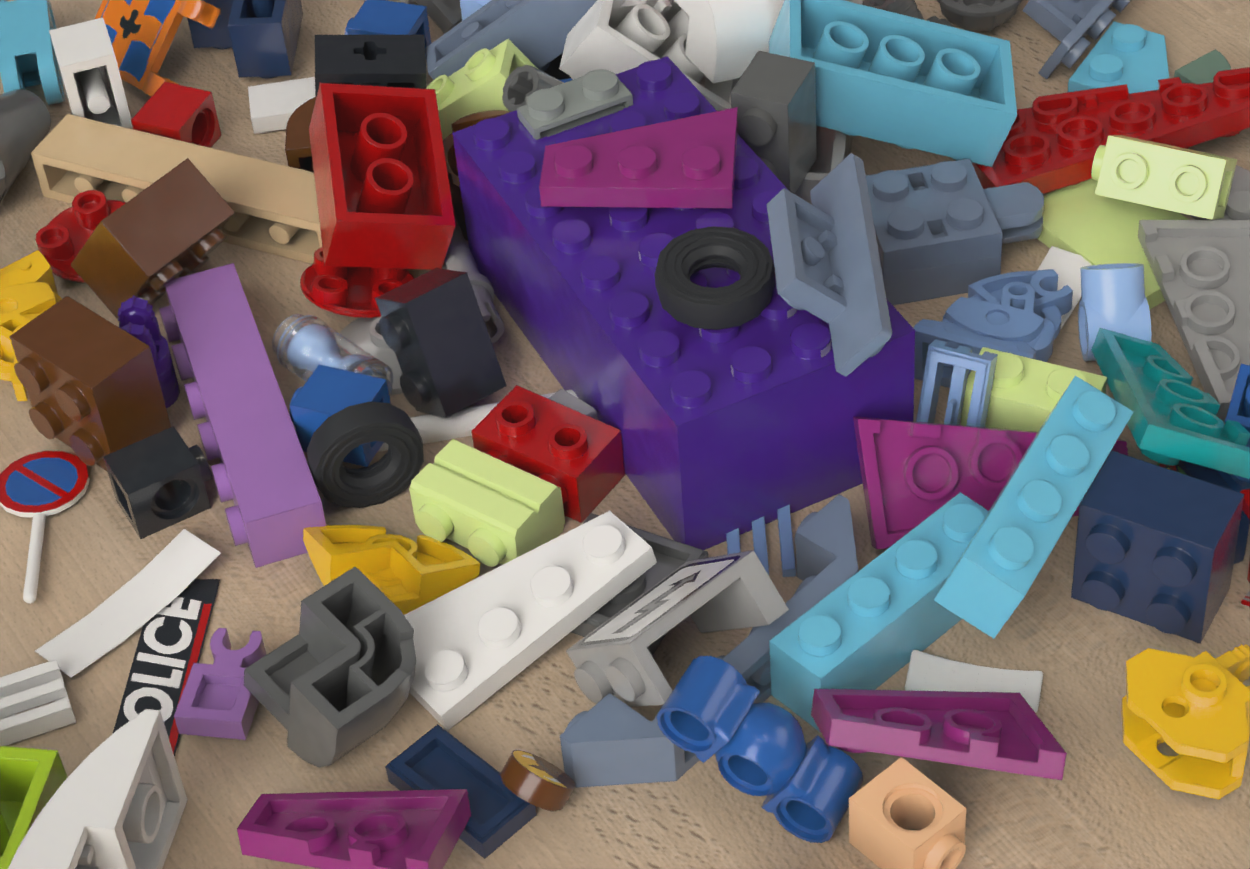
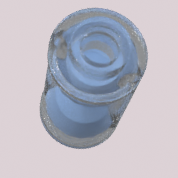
M294 314L283 320L277 327L272 339V348L277 355L280 365L305 382H307L317 366L321 364L386 379L389 396L391 397L393 385L392 369L386 363L376 359L332 329L320 318L314 315ZM340 349H342L349 355L345 357L341 356Z

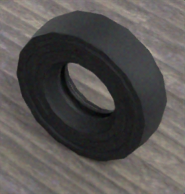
M711 226L694 229L672 239L660 252L655 270V287L662 308L675 320L694 328L720 330L741 326L758 317L771 302L775 284V267L768 247L754 235L728 227ZM717 267L737 272L740 275V279L729 286L711 288L692 283L690 276L702 269Z
M365 402L342 409L328 417L314 432L307 448L308 466L315 485L327 500L342 507L364 508L386 502L402 493L411 484V480L419 473L424 462L423 441L418 429L405 411L390 403ZM373 441L388 444L387 453L370 466L359 469H349L343 466V460L346 455L362 444Z

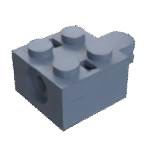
M970 158L957 161H942L933 165L896 171L887 170L878 174L866 175L886 298L892 305L968 293V285L1001 273L1002 244L1037 239L1043 230L1044 195L1037 187L1023 182L983 189Z

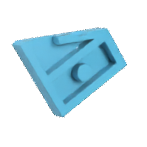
M1113 21L1068 80V92L1127 84L1129 94L1159 90L1158 80L1169 78L1165 35L1144 30L1137 25Z

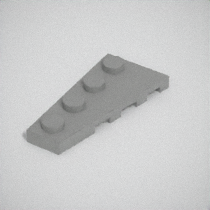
M1139 220L1138 239L1205 393H1209L1221 404L1216 416L1221 420H1225L1240 365H1250V220Z

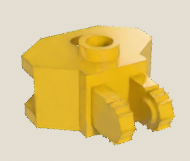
M1241 644L1239 647H1234L1232 651H1227L1216 659L1207 651L1192 657L1147 648L1127 660L1125 667L1126 696L1122 698L1121 702L1123 743L1172 790L1221 799L1242 785L1250 737V685L1246 687L1243 684L1250 677V647L1247 644L1244 646ZM1166 742L1179 755L1166 756L1157 749V746Z

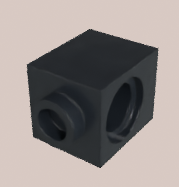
M174 426L103 456L116 501L140 539L211 508L204 484L212 479L209 464L200 447L194 445L188 448Z

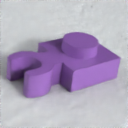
M218 628L210 640L214 663H193L174 718L179 734L246 740L259 701L244 686V669L266 656V650L261 631H252L249 642L245 647L231 650L227 628Z

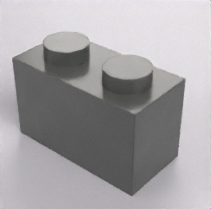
M758 51L730 92L731 108L738 107V135L785 187L795 194L817 159L815 62Z

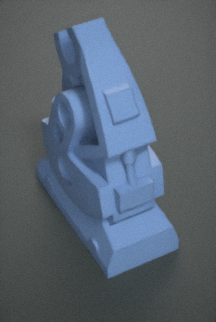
M1053 269L1004 273L968 285V298L960 297L945 311L942 321L922 319L913 327L915 329L914 378L923 381L928 346L935 339L948 342L947 347L955 349L960 345L973 348L972 353L979 354L982 347L1047 362L1053 352L1054 340L1061 330V316L1072 309L1073 290L1066 285L1057 291L1058 274ZM944 363L940 386L950 388L953 365Z

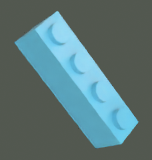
M1075 375L1036 434L934 601L994 639L1027 594L1134 411Z
M960 492L769 641L771 695L820 732L811 716L814 689L875 690L910 662L913 650H925L962 620V618L935 602L934 599L989 511Z

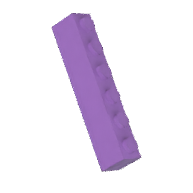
M234 263L173 279L165 285L170 305L159 308L168 342L177 340L181 342L171 346L180 379L183 381L193 378L194 381L184 384L193 418L196 420L206 417L207 422L197 424L207 461L219 458L221 462L211 466L220 501L222 503L233 500L235 506L225 508L235 546L248 543L256 568L308 553L303 541V529L327 526L322 502Z

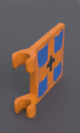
M103 0L95 19L102 17L104 19L116 56L121 80L152 96L164 82L178 84L159 75L158 72L183 17L185 16L212 29L221 9L203 0Z

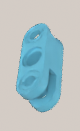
M0 0V75L4 93L16 89L26 90V87L42 84L48 105L65 102L63 80L49 30L56 29L50 0H14L9 2L8 0Z

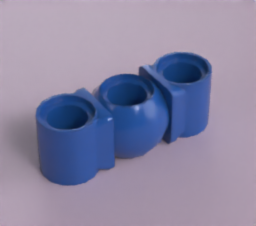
M699 656L693 659L657 715L658 726L662 733L673 744L683 750L694 753L703 763L715 754L718 768L723 778L731 786L743 793L752 796H767L761 808L767 812L774 813L778 822L789 833L799 839L812 843L829 841L849 807V798L858 791L863 782V773L858 764L838 748L826 745L825 741L818 735L806 744L803 730L798 720L782 707L771 703H753L760 690L754 686L747 685L742 674L729 663L713 656Z

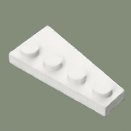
M608 511L405 614L404 616L414 629L413 641L416 654L415 677L409 693L447 731L450 730L654 566L657 561L652 547L611 511Z

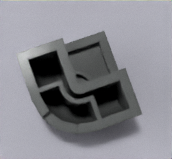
M355 566L301 601L299 634L245 668L244 686L288 730L287 747L302 760L319 768L329 766L384 729L407 700L416 669V654L413 641L414 629L401 610Z

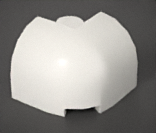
M674 0L689 15L685 55L713 84L740 78L758 51L769 53L770 36L784 0Z

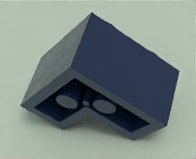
M203 0L221 9L214 27L211 29L187 18L194 48H233L239 78L260 77L271 79L278 76L292 75L303 17L301 0Z

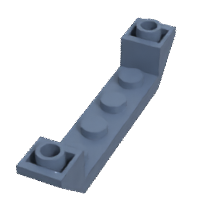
M840 494L819 512H812L807 515L796 531L797 577L803 582L797 588L794 596L785 603L789 610L770 625L753 627L749 636L729 654L717 657L729 663L740 672L747 685L754 686L760 690L753 703H763L771 696L769 641L859 571L850 501ZM611 693L607 694L589 711L577 714L570 721L564 733L560 735L564 772L574 781L576 788L677 781L699 759L694 753L683 750L673 744L662 733L657 722L659 711L651 722Z

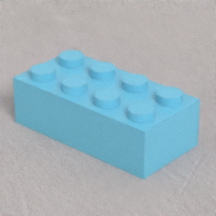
M784 0L770 36L769 53L815 62L816 126L837 130L850 136H862L892 143L904 149H917L943 155L956 161L970 158L972 163L992 167L1017 117L1010 41L845 0Z

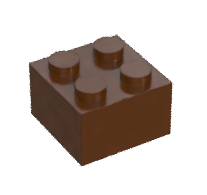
M187 158L103 219L73 260L71 266L111 313L118 318V309L121 308V303L132 298L133 295L147 300L151 306L166 293L165 285L178 276L183 277L193 274L209 259L207 255L226 239L221 229L235 212Z
M66 296L10 335L18 361L14 369L17 377L27 389L32 408L29 410L31 421L46 438L54 439L56 437L71 447L85 464L89 466L96 464L107 471L103 456L171 427L150 346L71 297Z

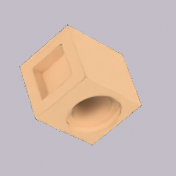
M900 757L849 798V843L880 869H956L963 859L966 851V808L903 757Z

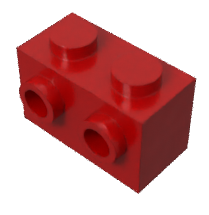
M518 385L471 431L475 449L561 487L564 516L580 523L589 516L625 476L621 430Z

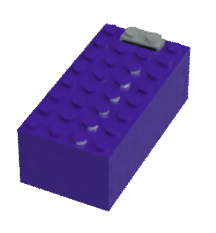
M668 56L644 62L638 67L618 74L609 70H594L563 84L537 90L526 96V105L518 107L517 110L495 118L482 120L476 125L453 132L468 245L480 274L486 276L491 282L496 297L563 389L573 390L578 399L593 407L597 412V420L621 430L625 474L674 541L706 550L727 541L726 534L739 528L740 535L751 531L752 521L763 516L765 524L777 520V510L787 505H790L791 514L863 484L853 416L914 421L915 329L888 299L887 305L892 329L891 338L878 354L866 359L847 377L836 372L829 323L806 310H797L785 302L778 295L776 275L769 305L758 317L741 326L720 330L694 328L675 320L662 308L655 287V270L659 254L672 239L690 230L716 226L736 228L754 235L768 247L774 263L767 203L783 188H787L738 133L732 209L541 207L539 185L545 146L717 111ZM717 267L702 269L690 276L692 283L711 288L729 286L740 279V275L737 272Z

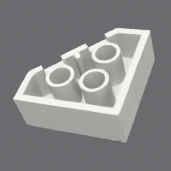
M597 0L567 34L559 67L560 70L574 80L594 70H609L618 74L638 67L644 62L668 56L717 111L731 109L730 92L739 80V78L713 84L685 55L689 15L674 0Z

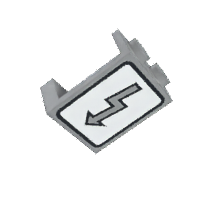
M754 550L687 561L567 649L566 652L576 667L574 676L579 688L592 702L597 704L607 694L611 693L629 707L664 705L673 690L647 649L648 646L688 616L692 617L701 633L770 625L789 609Z

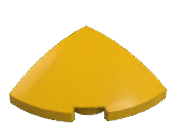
M328 525L303 529L304 544L324 586L356 566L404 615L474 580L480 575V563L472 556L448 543L440 542L425 535L417 536L416 544L415 541L408 537L386 534V528L378 526Z

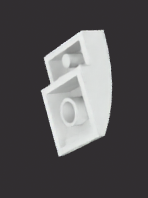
M145 709L116 730L83 760L61 784L39 813L19 845L8 869L163 868L187 803V796L160 710Z

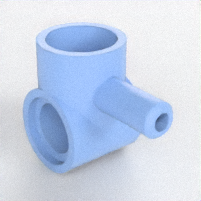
M1114 263L1081 267L1082 299L1080 300L1078 310V331L1083 360L1096 361L1091 349L1100 328L1151 342V317L1148 301L1145 296L1144 265L1138 263Z

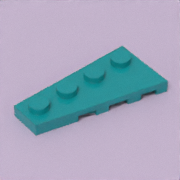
M1100 328L1091 351L1103 376L1107 377V384L1114 399L1134 411L1127 425L1141 453L1165 465H1178L1179 461L1182 460L1250 479V447L1246 446L1250 438V432L1237 421L1227 420L1224 425V422L1216 416L1221 404L1209 393H1205L1192 386L1193 377L1159 344Z

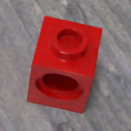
M164 82L131 119L133 130L212 148L222 136L212 92Z

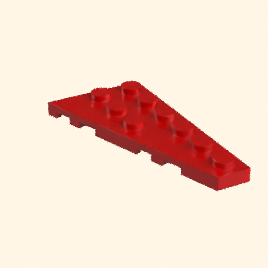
M1250 67L1218 71L1213 77V82L1203 84L1182 83L1180 77L1158 80L1159 90L1131 94L1128 93V87L1125 84L1038 96L1033 101L1032 107L1017 109V117L992 167L972 163L983 189L1027 182L1045 194L1091 179L1092 164L1096 150L1099 145H1106L1108 135H1123L1186 149L1219 137L1235 136L1243 129L1250 128Z

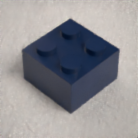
M1111 450L1079 504L1071 598L1088 603L1097 609L1110 611L1155 627L1164 633L1175 634L1201 644L1230 589L1244 494Z

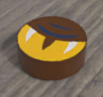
M521 750L512 751L500 773L503 784L511 792L526 802L548 811L562 810L575 788L574 781L561 769L534 754Z

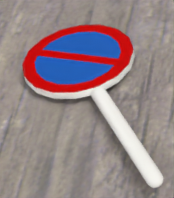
M42 451L26 455L12 462L0 473V506L6 512L16 516L33 518L23 600L29 604L34 603L37 597L46 516L57 514L73 506L86 493L90 483L87 465L78 456L64 451Z

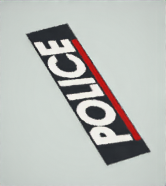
M195 579L177 598L143 625L113 733L145 709L160 710L175 757L180 734L174 714L193 663H199L220 579Z

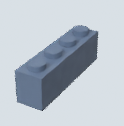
M491 0L425 48L428 74L433 80L440 75H447L449 77L463 68L467 61L479 50L484 48L491 50L507 39L539 70L544 72L549 67L551 61L563 53L567 34L597 0Z

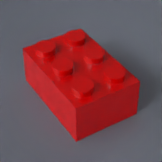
M320 83L309 126L324 265L423 270L442 269L456 224L435 89Z

